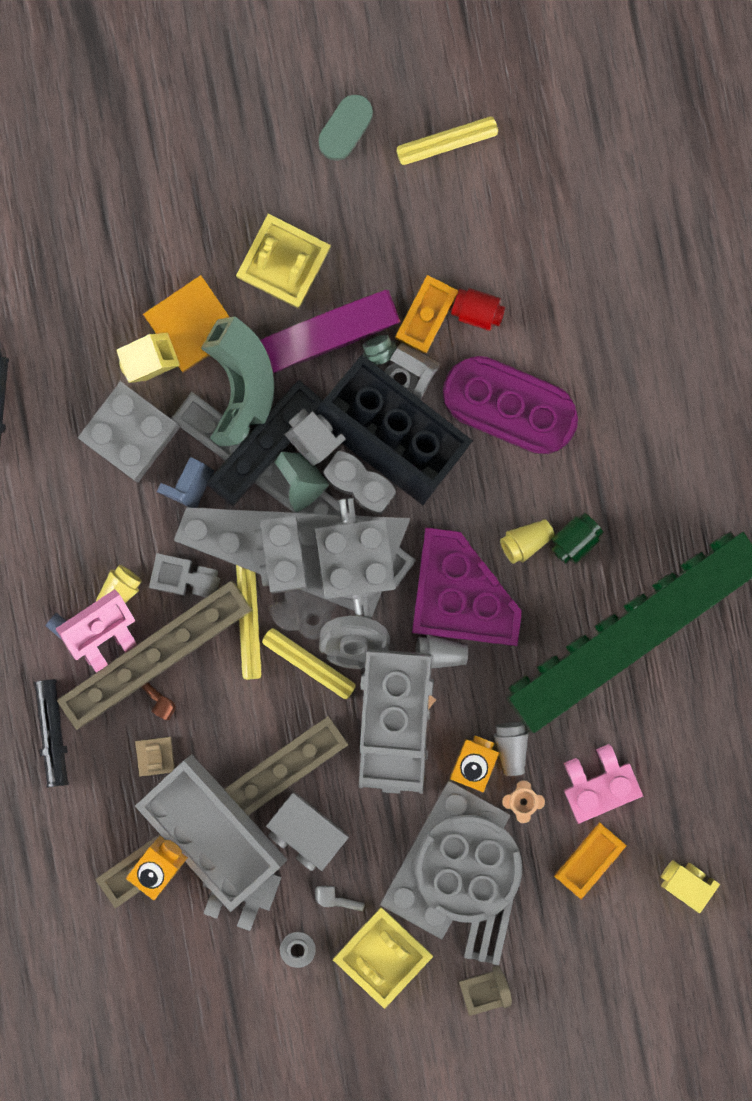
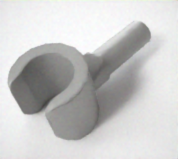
M317 886L315 888V900L323 907L341 906L361 912L364 909V903L335 897V886Z

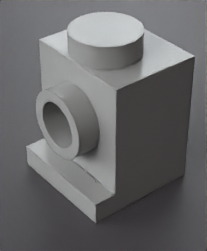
M302 409L288 422L292 428L284 434L312 466L320 463L345 440L342 434L335 437L331 433L333 428L322 415L318 414L316 416L313 411L308 413L305 409Z

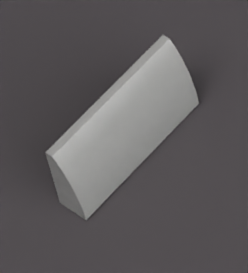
M192 754L135 805L165 840H171L180 847L182 853L188 857L185 861L230 912L287 861V858Z

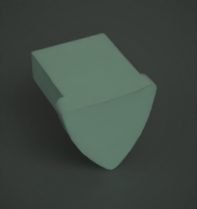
M281 452L275 460V464L291 485L289 501L295 512L301 511L314 502L329 486L328 481L322 476L315 465L312 466L301 453Z

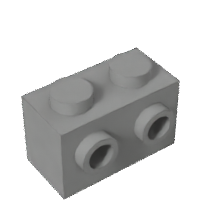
M294 515L261 520V529L254 530L257 551L264 550L266 564L260 565L263 587L269 586L271 593L307 588L297 517Z
M295 792L290 795L266 826L271 830L268 837L283 849L290 845L299 853L296 859L311 871L315 867L323 871L349 838L347 833Z

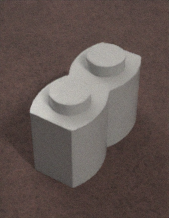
M337 451L323 471L326 480L333 488L344 494L353 495L356 502L363 509L373 514L382 515L396 495L393 485L386 478L377 473L366 471L364 465L356 457L346 452Z

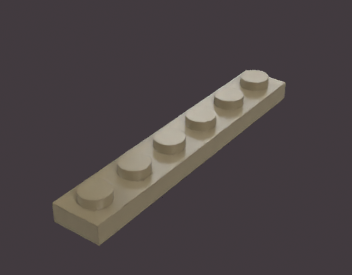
M230 581L59 698L57 702L74 728L79 730L253 610L234 581Z

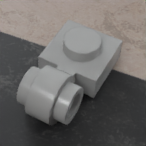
M156 553L149 588L185 596L186 587L189 584L190 587H193V595L208 597L218 590L220 578L217 577L218 570L198 566L197 573L193 572L192 574L190 573L191 560Z

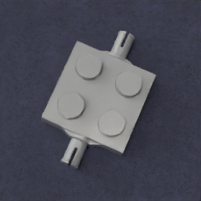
M354 498L347 499V507L346 499L338 500L342 521L333 526L314 529L324 600L340 597L353 599L355 616H362L363 611V617L371 618L367 597L377 592L396 589L386 519L372 521L356 519Z

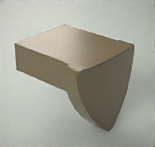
M498 965L492 967V971L459 980L469 1016L499 1007L505 1009L512 1005L508 983Z

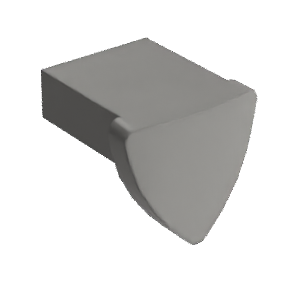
M402 342L396 348L390 360L420 377L412 394L421 400L432 377L440 367V363Z

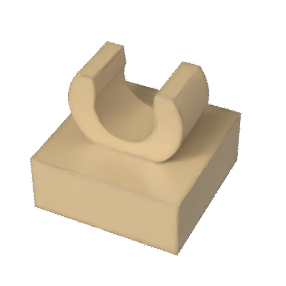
M172 737L135 741L139 777L171 773L175 769Z

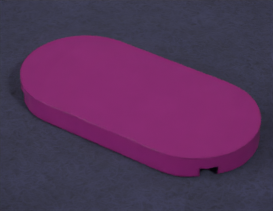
M484 356L464 359L453 366L446 376L443 386L445 406L449 413L464 425L534 454H551L559 451L570 442L576 432L578 425L576 407L568 393L553 384Z

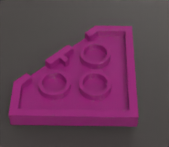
M425 528L412 633L518 646L522 611L470 546L463 534L457 531Z

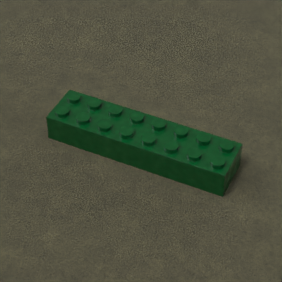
M732 531L723 534L709 544L712 551L707 555H704L703 552L695 554L680 565L684 570L677 576L672 572L652 585L655 590L647 597L644 593L639 594L623 605L626 610L624 614L619 617L615 613L609 615L594 626L597 633L588 638L586 634L581 635L568 644L566 649L569 653L559 659L557 655H553L536 668L540 673L530 680L528 676H523L509 686L508 689L511 694L505 698L528 731L533 734L751 580L752 543L746 534L741 532L734 535Z

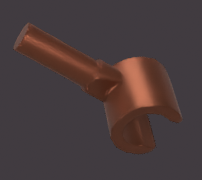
M149 682L141 688L157 702L151 712L169 721L176 710L175 703L157 692Z

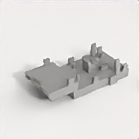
M367 649L365 673L361 675L360 687L361 690H364L360 741L359 788L383 789L382 792L400 794V790L423 794L426 759L428 760V750H426L427 720H430L428 704L429 695L432 696L434 684V679H430L431 665L434 664V656L432 654Z

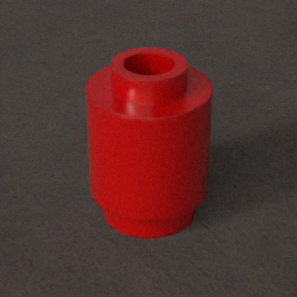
M460 288L455 298L451 315L459 317L458 321L491 331L493 325L500 326L506 307L500 305V297L469 288L468 291Z

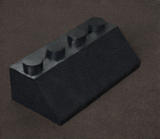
M363 355L357 359L326 396L315 413L316 416L318 414L322 415L333 428L331 433L335 437L340 434L345 437L342 444L421 505L427 502L473 442L471 438Z

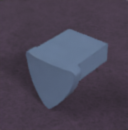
M190 457L175 489L160 483L157 493L180 502L189 508H197L207 487L206 483L215 470Z

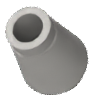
M426 635L425 638H417L415 653L432 654L434 656V664L431 665V669L466 665L468 645Z
M508 722L496 725L497 733L493 736L504 775L517 776L524 774L529 734L528 731H525L524 723Z

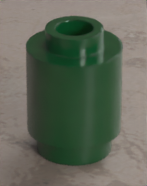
M583 513L579 518L575 516L551 539L555 544L551 550L564 564L571 561L576 565L600 542L599 537L604 531L588 514Z

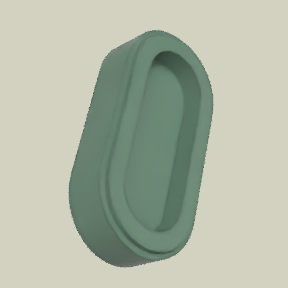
M361 95L345 97L319 135V148L326 158L334 161L346 158L364 134L373 117L372 106L365 97Z

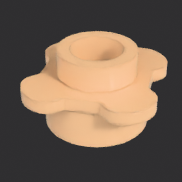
M523 780L517 783V788L511 794L503 797L502 803L506 809H511L516 814L517 821L527 823L537 809L544 807L545 799L542 795H537L531 789V784L528 781ZM525 798L527 804L521 805L520 800Z

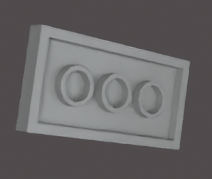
M449 780L380 903L382 907L441 940L453 920L436 912L426 902L419 890L415 876V860L422 840L434 826L453 816L464 814L479 815L495 821L503 828L511 816Z

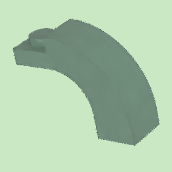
M234 316L218 319L201 347L202 350L222 365L228 375L231 386L228 407L210 437L220 447L238 445L248 435L249 425L264 424L269 415L274 394L273 371L263 344L248 326Z

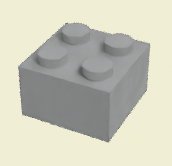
M120 381L77 438L135 482L139 483L180 427L176 422Z

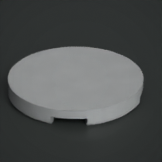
M457 815L438 823L424 837L416 855L415 876L422 896L440 915L458 922H480L498 914L513 900L522 878V860L515 841L501 825L479 815Z

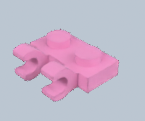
M115 589L56 628L57 633L73 658L78 660L84 656L87 663L92 666L96 673L108 665L97 646L113 636L116 643L121 645L125 653L137 646L136 641L127 628L135 619L121 595Z
M609 744L596 749L605 773L593 778L586 779L579 759L574 758L563 763L573 785L563 791L578 824L643 797L630 763L619 766L614 750Z

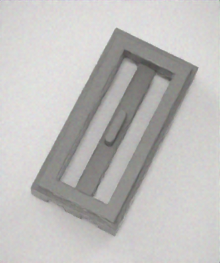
M513 900L502 911L493 956L488 955L487 951L495 915L486 920L480 952L473 951L479 922L471 923L464 958L499 966Z

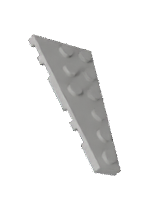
M186 508L174 541L261 575L260 565L266 564L264 550L257 551L254 530L261 529V520L295 515L297 517L307 588L299 590L324 599L314 529L333 526L342 521L341 515ZM356 516V519L364 521L386 519L393 565L410 518ZM377 592L367 597L371 618L382 592ZM342 597L326 599L355 611L353 599L350 600Z

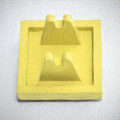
M268 214L236 277L299 309L331 245Z
M380 907L336 954L333 961L385 1009L433 958V955L386 910Z

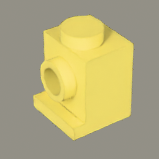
M674 860L668 864L661 875V878L665 880L661 887L698 913H701L720 884L712 878L704 882L703 879L706 874L691 863H688L684 868Z

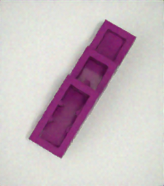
M383 290L296 324L260 341L268 354L273 374L298 363L312 360L334 349L346 347L401 321L389 290Z

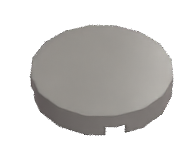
M352 615L337 617L327 622L320 630L319 650L321 653L327 654V660L344 668H365L367 649L389 650L390 635L387 629L379 622L367 617Z

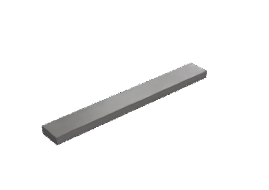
M192 391L171 418L179 427L224 461L241 444L220 447L210 439L223 415ZM275 461L255 482L256 485L294 513L341 515L339 502L325 491L306 508L295 512L289 501L291 485L279 470ZM401 548L398 549L392 565L395 588L416 562L413 557Z

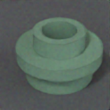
M389 335L376 336L363 344V356L375 365L383 364L391 359L392 353L397 348L396 343L390 340Z

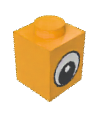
M476 735L473 741L465 739L450 779L484 793L499 752L492 750L494 743Z
M159 836L126 879L152 900H155L188 857L182 853V850L176 843Z

